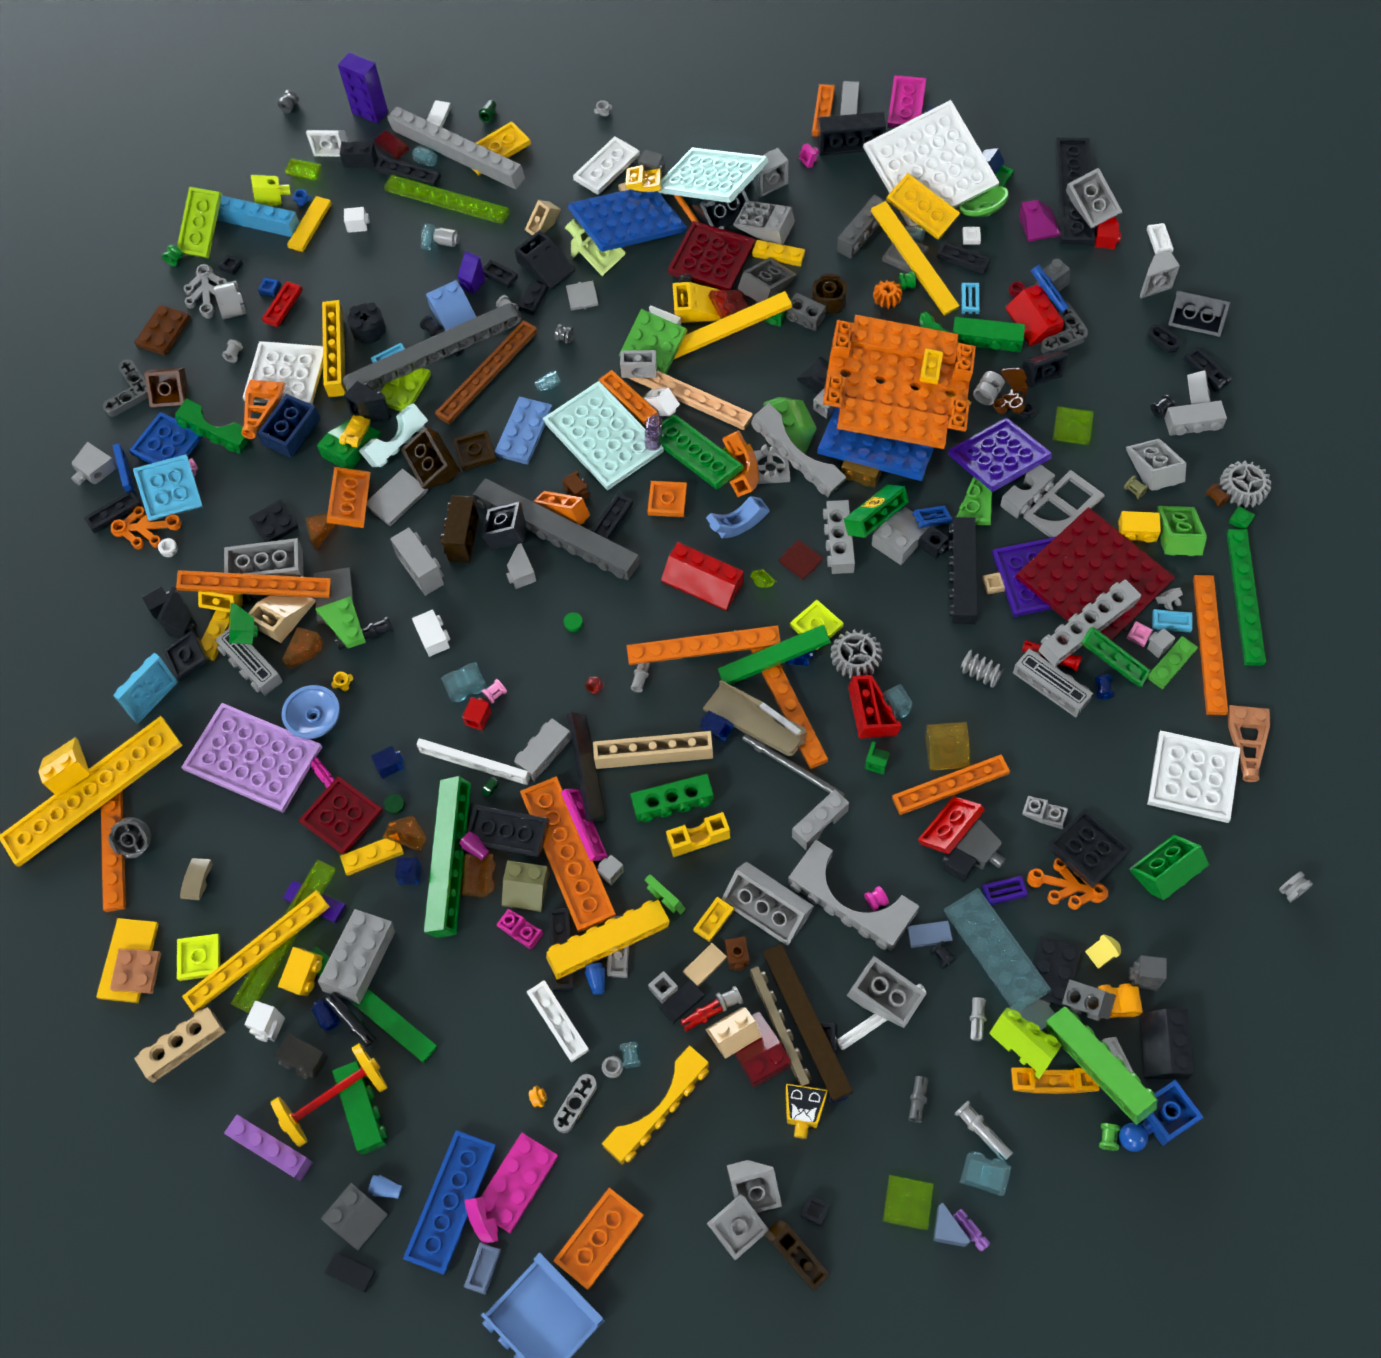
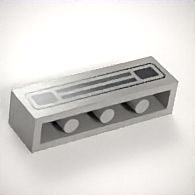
M229 629L215 639L219 645L217 647L218 651L223 656L227 655L229 657L228 661L234 668H240L239 673L245 680L250 679L252 681L250 685L257 693L261 691L266 696L283 682L275 669L252 645L229 643Z
M1028 649L1015 664L1013 674L1075 718L1091 700L1093 693L1090 692L1088 687L1080 685L1071 675L1063 673L1057 666L1054 667L1037 652Z

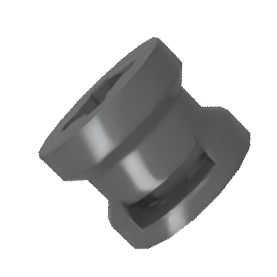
M559 324L555 331V340H562L564 343L570 344L573 339L574 328H567L563 324Z

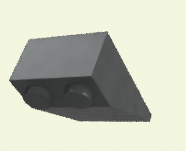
M770 257L743 272L738 290L759 303L780 294L796 278L797 274Z

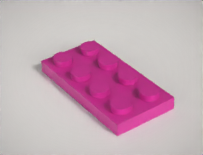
M894 75L887 128H896L922 115L926 78Z
M521 1133L481 1196L484 1197V1203L487 1207V1219L495 1218V1224L511 1234L559 1156L524 1133Z

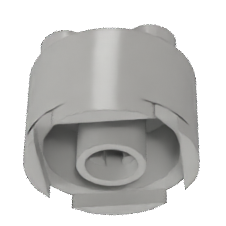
M236 281L213 287L222 319L246 314L244 305H241L243 303L241 293L237 292L239 288Z

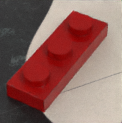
M286 281L262 317L263 323L279 327L303 291L302 287Z

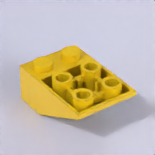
M692 282L673 283L674 312L676 316L681 317V323L718 321L726 317L724 291Z

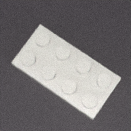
M614 136L573 175V179L599 195L640 156V151Z

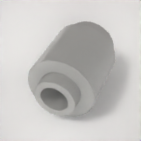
M446 228L435 229L434 242H437L439 245L455 247L459 243L460 236L456 230Z

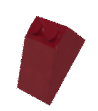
M759 1011L751 1016L756 1021L762 1037L734 1053L753 1088L791 1067V1060Z

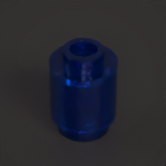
M322 998L313 1004L314 1007L311 1010L320 1028H323L324 1031H329L340 1024L339 1016L324 1002L325 998Z

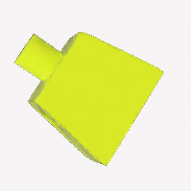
M251 175L255 203L271 207L282 204V195H291L289 185H279L277 176Z

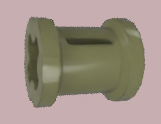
M1134 475L1126 482L1124 489L1130 490L1136 495L1137 499H1140L1147 492L1149 486L1147 484L1143 485Z

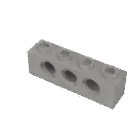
M849 500L826 501V508L823 509V520L827 519V524H824V533L828 535L826 551H830V556H827V565L831 567L832 574L854 573L852 536H848L844 523V518L850 514Z

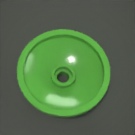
M996 186L959 205L960 212L971 217L990 216L1007 202L1009 198L1008 190L1005 187Z

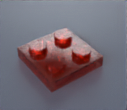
M711 290L708 295L721 319L748 308L740 290Z

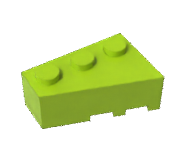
M1008 1007L1001 1014L989 1033L1005 1049L1015 1051L1021 1057L1019 1061L1023 1065L1028 1063L1036 1071L1034 1075L1038 1079H1040L1062 1046L1054 1036L1047 1035L1040 1030L1038 1025L1028 1022L1022 1018L1018 1011Z

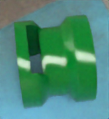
M169 245L167 252L162 254V259L171 266H176L178 259L183 257V252L174 245Z
M910 271L907 274L899 273L900 289L905 290L907 287L915 288L914 271Z

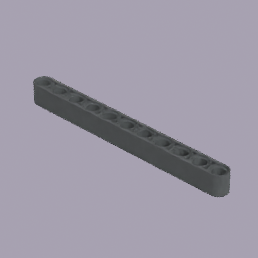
M505 304L346 375L342 382L347 391L356 381L369 385L373 390L517 325L521 321V317L513 304Z

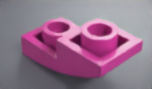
M510 909L506 911L496 924L505 933L531 950L544 934L542 930L530 924L524 917Z
M484 1197L464 1200L470 1223L481 1242L498 1241V1228L495 1224V1218L487 1219V1207L484 1203Z

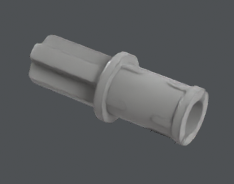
M650 663L638 664L637 669L634 670L635 676L631 690L635 692L643 691L645 679L649 676L648 669Z
M980 997L972 999V1015L969 1017L971 1021L970 1038L974 1041H981L983 1039L984 1022L987 1020L985 1017L986 1000Z

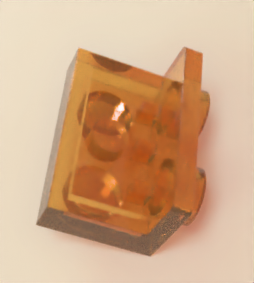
M489 853L483 860L471 854L464 856L462 895L485 898L493 891L494 880H492V873L495 870L493 854Z

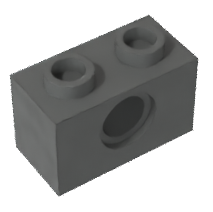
M1140 955L1138 960L1133 963V967L1129 969L1128 978L1129 981H1132V986H1136L1139 989L1158 991L1167 979V958Z

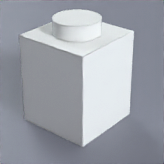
M364 207L344 209V222L348 233L367 231V224L370 223L369 214L365 212Z

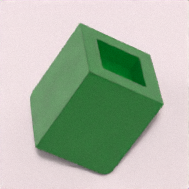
M872 741L865 769L884 775L890 753L875 748L876 742Z

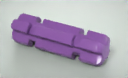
M962 1209L953 1215L956 1222L961 1224L962 1230L971 1241H975V1246L980 1251H984L990 1245L986 1237H982V1232L972 1220H968L967 1214Z

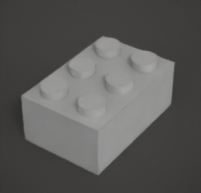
M407 528L390 538L397 558L425 596L444 585L442 580L444 575L440 570L439 562L436 558H431L430 550L426 545L423 546L421 544L422 540L417 532L413 533L410 528Z

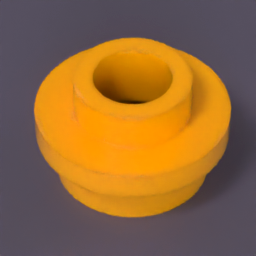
M534 1086L533 1090L529 1091V1098L534 1107L545 1106L547 1096L543 1088L540 1089L539 1086Z

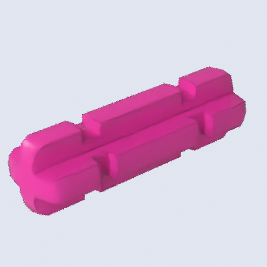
M318 757L311 761L312 770H315L316 775L322 783H325V787L328 788L335 779L331 777L330 772L321 764Z

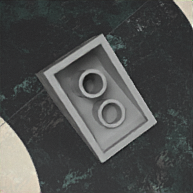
M1099 168L1068 183L1066 192L1075 208L1091 229L1122 213Z
M1161 439L1126 447V451L1142 482L1145 485L1147 484L1151 491L1185 482L1186 462Z
M906 507L886 520L873 533L872 538L873 547L900 565L918 547L920 536L929 528H919V522L915 520L916 516L913 517V512Z
M873 956L846 996L863 1008L904 1028L927 993Z

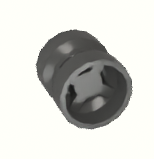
M286 90L277 104L282 111L290 113L294 108L293 106L299 102V97L295 92Z

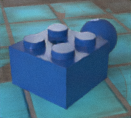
M1176 1080L1155 1093L1157 1109L1147 1116L1143 1123L1137 1125L1135 1123H1128L1121 1128L1119 1140L1125 1149L1132 1152L1141 1151L1146 1147L1148 1136L1152 1133L1161 1145L1164 1146L1203 1118L1202 1114ZM1171 1111L1172 1115L1168 1116L1166 1112Z

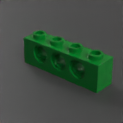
M708 774L630 793L637 822H649L655 817H668L672 813L679 811L687 812L698 806L707 807L714 802ZM690 792L697 794L695 797L687 796ZM671 797H675L678 799L675 802L668 801V799ZM652 802L658 803L656 807L649 806Z

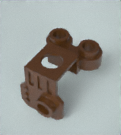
M1021 368L1002 369L1001 375L1005 381L1009 382L1011 391L1009 394H1003L1002 398L995 400L993 407L999 414H1005L1008 408H1011L1017 414L1022 413L1025 409L1024 399L1029 388L1026 382L1027 375Z

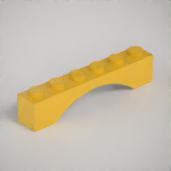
M689 1045L675 1061L672 1084L660 1105L641 1120L629 1125L616 1127L602 1143L603 1147L622 1165L625 1162H631L637 1154L635 1152L640 1145H646L652 1136L650 1134L655 1128L657 1130L660 1129L665 1123V1117L668 1113H674L681 1104L679 1101L683 1096L688 1097L695 1089L694 1084L698 1079L702 1081L709 1073V1062Z

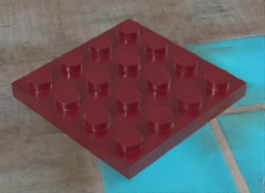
M693 221L668 268V274L675 277L688 274L693 277V282L731 293L755 245V239Z

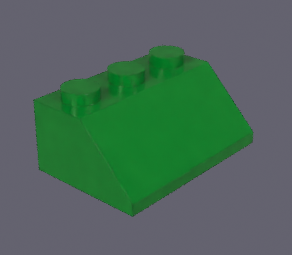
M1174 834L1129 868V870L1151 895L1165 900L1181 886H1184L1190 879L1201 873L1203 869L1209 866V863L1200 845Z

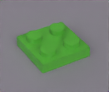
M649 874L645 881L648 886L646 888L658 900L662 897L661 902L672 913L677 911L681 915L686 910L684 905L652 875Z

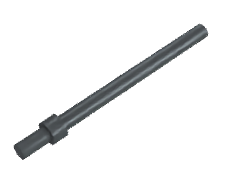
M748 734L743 736L742 740L755 747L754 750L759 753H765L826 792L831 793L835 789L845 797V793L771 749L767 744L758 741Z

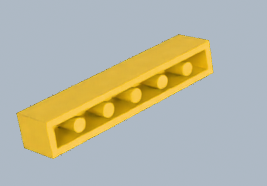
M339 300L322 302L324 387L328 397L344 396L346 393V387L342 382L345 377L344 312Z
M650 900L637 910L630 909L618 919L614 917L607 920L605 925L601 927L594 926L588 929L586 934L572 936L567 940L568 942L562 945L555 944L548 949L549 951L546 952V958L558 980L626 946H630L668 928L670 920L659 900L654 902Z

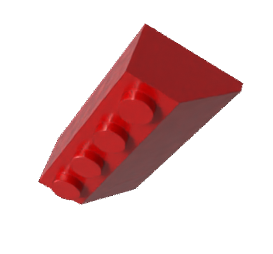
M677 542L668 557L661 582L727 611L744 583V571Z

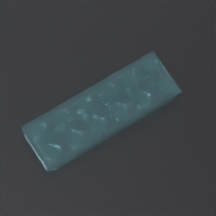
M979 888L944 909L946 916L1012 1009L1019 1012L1051 992L1049 985Z

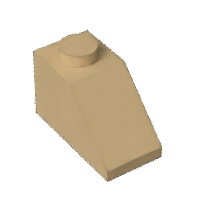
M538 200L525 231L531 235L539 230L545 233L555 225L561 209L549 201Z

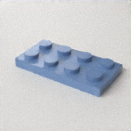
M519 396L495 449V456L528 465L546 425L543 418L551 413L553 409L552 404Z

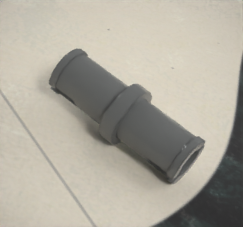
M915 1076L913 1094L910 1095L911 1108L908 1120L913 1121L915 1119L914 1122L916 1123L922 1122L924 1104L927 1103L926 1090L929 1079L924 1077V1080H922L923 1076Z

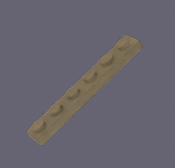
M758 966L750 969L752 980L776 1035L791 1060V1069L799 1086L809 1087L810 1073L807 1068L803 1069L801 1065L802 1055L798 1048L794 1049L791 1042L794 1041L791 1030L789 1028L786 1029L783 1024L785 1017L782 1010H777L775 1006L777 999L773 990H768L766 985L769 983L764 971H760Z

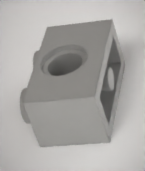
M656 350L621 351L620 368L622 378H657Z

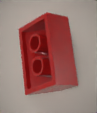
M1038 284L1024 289L1005 308L1014 323L1025 324L1024 338L1029 346L1038 344L1045 338L1062 332L1064 321Z

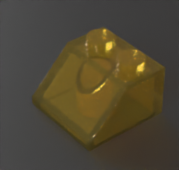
M967 722L927 725L925 738L930 770L956 769L970 766Z

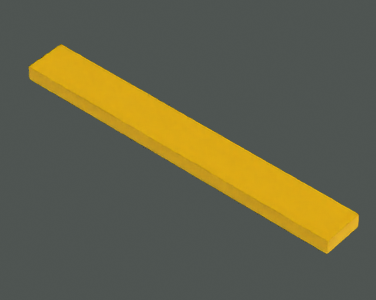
M884 201L872 207V214L909 267L914 271V274L942 314L945 316L957 310L960 305L888 203Z
M784 291L685 335L674 359L792 308V303Z
M316 890L182 996L194 1013L201 1010L330 906Z

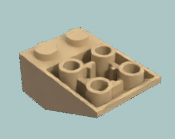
M269 595L257 602L248 614L254 618V626H258V631L282 643L316 600L311 597Z

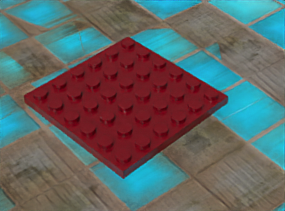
M1089 507L1024 566L1015 577L1066 621L1077 613L1079 615L1082 613V609L1087 604L1095 603L1097 597L1103 592L1107 594L1111 586L1116 582L1120 584L1126 579L1142 596L1136 605L1101 631L1110 640L1116 638L1175 579L1172 574Z

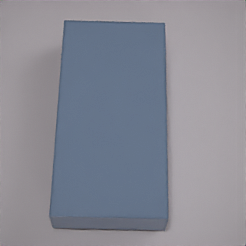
M949 921L907 926L911 948L937 945L941 941L952 943Z
M479 1243L464 1288L486 1295L501 1249Z

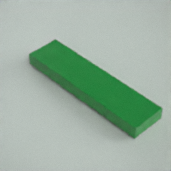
M1090 627L1081 642L1083 646L1138 687L1143 686L1151 670L1096 628Z

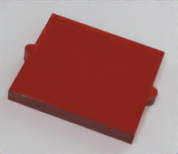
M798 540L791 548H787V552L778 561L801 579H804L811 571H815V567L823 558Z

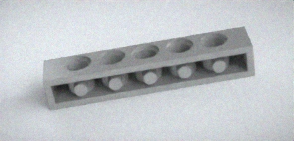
M1126 579L1120 584L1116 582L1111 586L1107 594L1104 592L1100 594L1095 603L1087 604L1082 609V613L1079 615L1077 613L1068 620L1069 623L1066 625L1061 624L1052 636L1049 634L1041 640L1042 645L1039 652L1056 667L1083 646L1081 642L1090 627H1094L1101 632L1136 605L1142 595Z

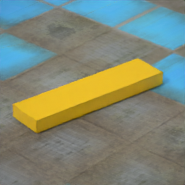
M318 196L314 198L289 240L288 248L304 252L332 204L331 200Z

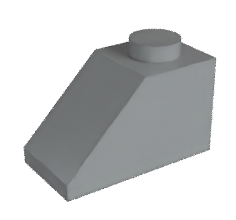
M520 543L507 564L509 573H506L509 583H513L516 589L536 582L534 570Z

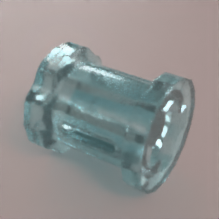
M637 1042L624 1043L619 1046L623 1054V1068L628 1069L641 1065L637 1055Z

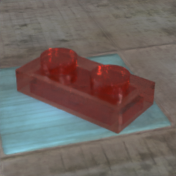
M386 130L374 139L376 145L397 159L409 150L407 144Z

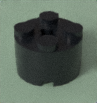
M364 303L352 306L349 309L348 323L356 340H361L362 343H374L385 333L386 325L381 310L375 303Z

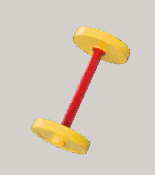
M360 1043L353 1046L352 1050L361 1065V1069L294 1114L279 1096L271 1101L272 1108L279 1119L280 1127L284 1132L288 1133L298 1147L307 1143V1138L298 1121L365 1075L369 1077L379 1092L387 1088L383 1077L378 1071L380 1069L379 1064L374 1057L372 1059L369 1057Z

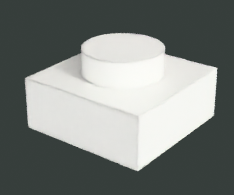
M963 227V245L980 244V227Z

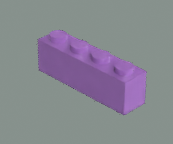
M237 1114L224 1132L231 1139L300 1182L313 1163L307 1157Z

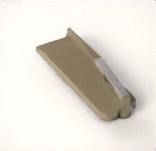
M722 680L719 681V688L703 707L705 712L787 756L794 755L798 750V746H802L806 742L805 735H807V732L803 726L785 718L762 701Z

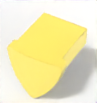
M1103 934L1100 940L1085 952L1099 969L1114 957L1117 958L1121 954V947L1114 938Z

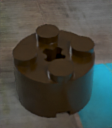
M823 274L818 280L813 282L812 300L825 305L826 314L841 313L846 304L847 284L836 274Z

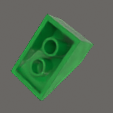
M348 420L329 431L318 443L317 447L322 458L341 468L353 469L363 457L359 450L371 439H378L381 432L369 426L358 448L352 447L350 444H339L340 436L350 422Z

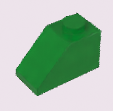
M231 603L229 643L252 645L253 637H257L258 626H254V618L237 604Z

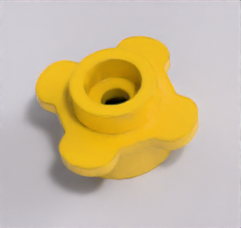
M337 672L331 683L332 688H339L342 691L349 690V684L353 681V676L351 674L347 675L345 672Z

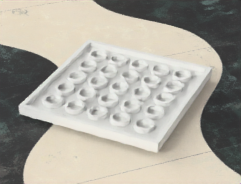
M951 100L863 145L864 150L889 193L909 173L955 208L999 185V181ZM901 212L910 230L919 226Z

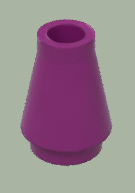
M470 831L459 842L462 845V849L478 857L480 860H483L490 852L476 833L473 834Z

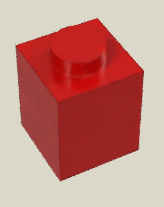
M471 697L462 716L465 725L483 731L492 712L490 704L485 699Z

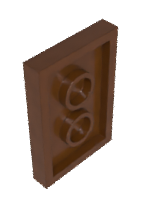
M159 305L134 343L136 347L166 356L191 317L188 313Z

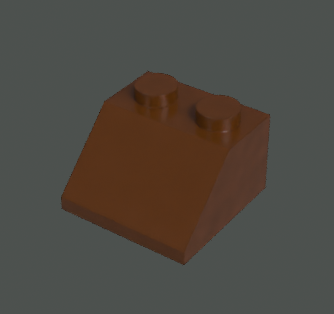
M184 367L153 369L144 373L150 407L182 405L187 393Z

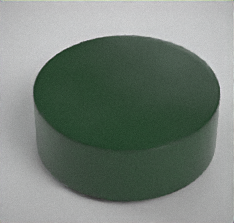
M494 777L490 778L481 793L486 797H490L496 791L499 781Z
M392 794L385 799L384 807L389 814L397 815L404 810L405 802L400 795Z

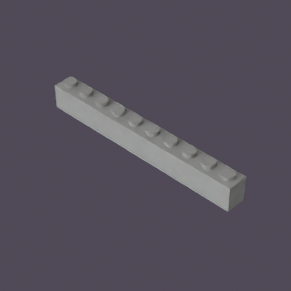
M396 106L387 117L393 131L463 165L478 170V172L511 188L517 189L525 179L520 164Z

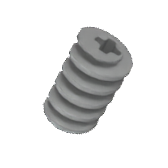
M970 650L961 664L960 669L963 667L962 673L966 674L970 671L969 676L971 678L977 674V681L984 677L983 683L986 685L991 681L990 687L994 688L1004 669L1002 671L999 670L1000 664L992 667V660L986 664V657L978 660V653L972 657V650Z

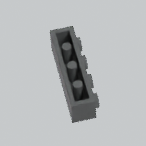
M874 195L838 237L837 252L851 259L859 251L865 241L869 239L870 235L880 225L872 214L871 208L886 200Z

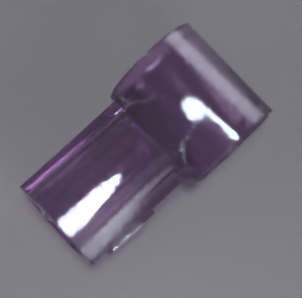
M651 415V417L647 418L645 448L651 451L658 450L661 446L663 419L658 415Z

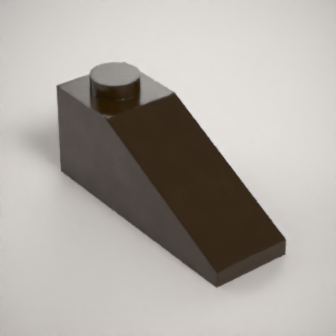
M781 1219L764 1234L777 1252L813 1291L830 1275L792 1228Z

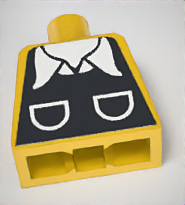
M786 1084L787 1124L795 1125L794 1137L807 1139L808 1127H818L827 1097V1090Z

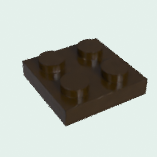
M487 430L453 439L462 471L497 462Z

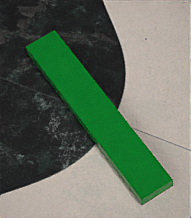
M823 624L718 668L721 680L729 685L830 644L831 641Z

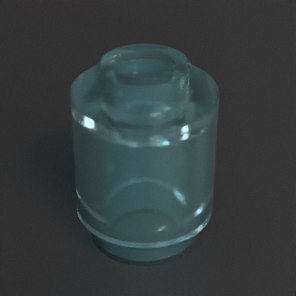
M420 145L414 148L412 152L414 161L426 166H434L436 164L437 154L433 150Z

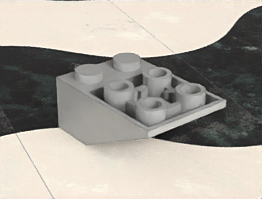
M746 200L734 222V226L762 241L783 245L795 223L792 207Z

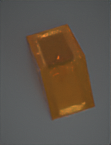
M328 512L306 518L309 539L316 550L336 526V524L327 523Z
M413 815L389 822L382 836L417 851L421 850L427 838Z

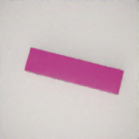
M564 789L561 794L590 861L607 859L608 855L594 823L586 821L583 799L579 789Z

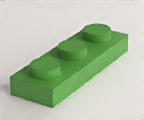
M1182 636L1149 673L1147 679L1161 689H1164L1197 651L1198 647Z

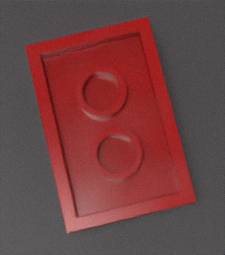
M953 796L919 837L918 841L923 846L950 854L985 809L981 804Z

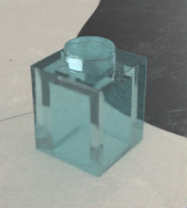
M901 684L884 692L883 698L887 705L891 706L895 718L899 716L904 717L910 713L913 702Z

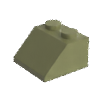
M507 860L503 878L502 907L542 912L550 876L548 867Z

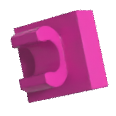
M809 143L804 144L799 159L807 168L813 167L814 162L817 161V154H820V151L816 147L812 148Z

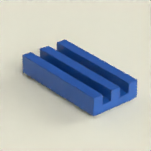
M945 505L917 509L912 513L913 517L916 516V522H919V528L950 524L953 520Z

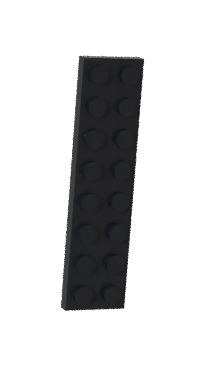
M1056 138L1060 244L1094 245L1095 227L1090 228L1066 192L1068 183L1091 172L1090 138Z

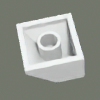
M344 130L306 131L314 156L340 157L341 142H348Z

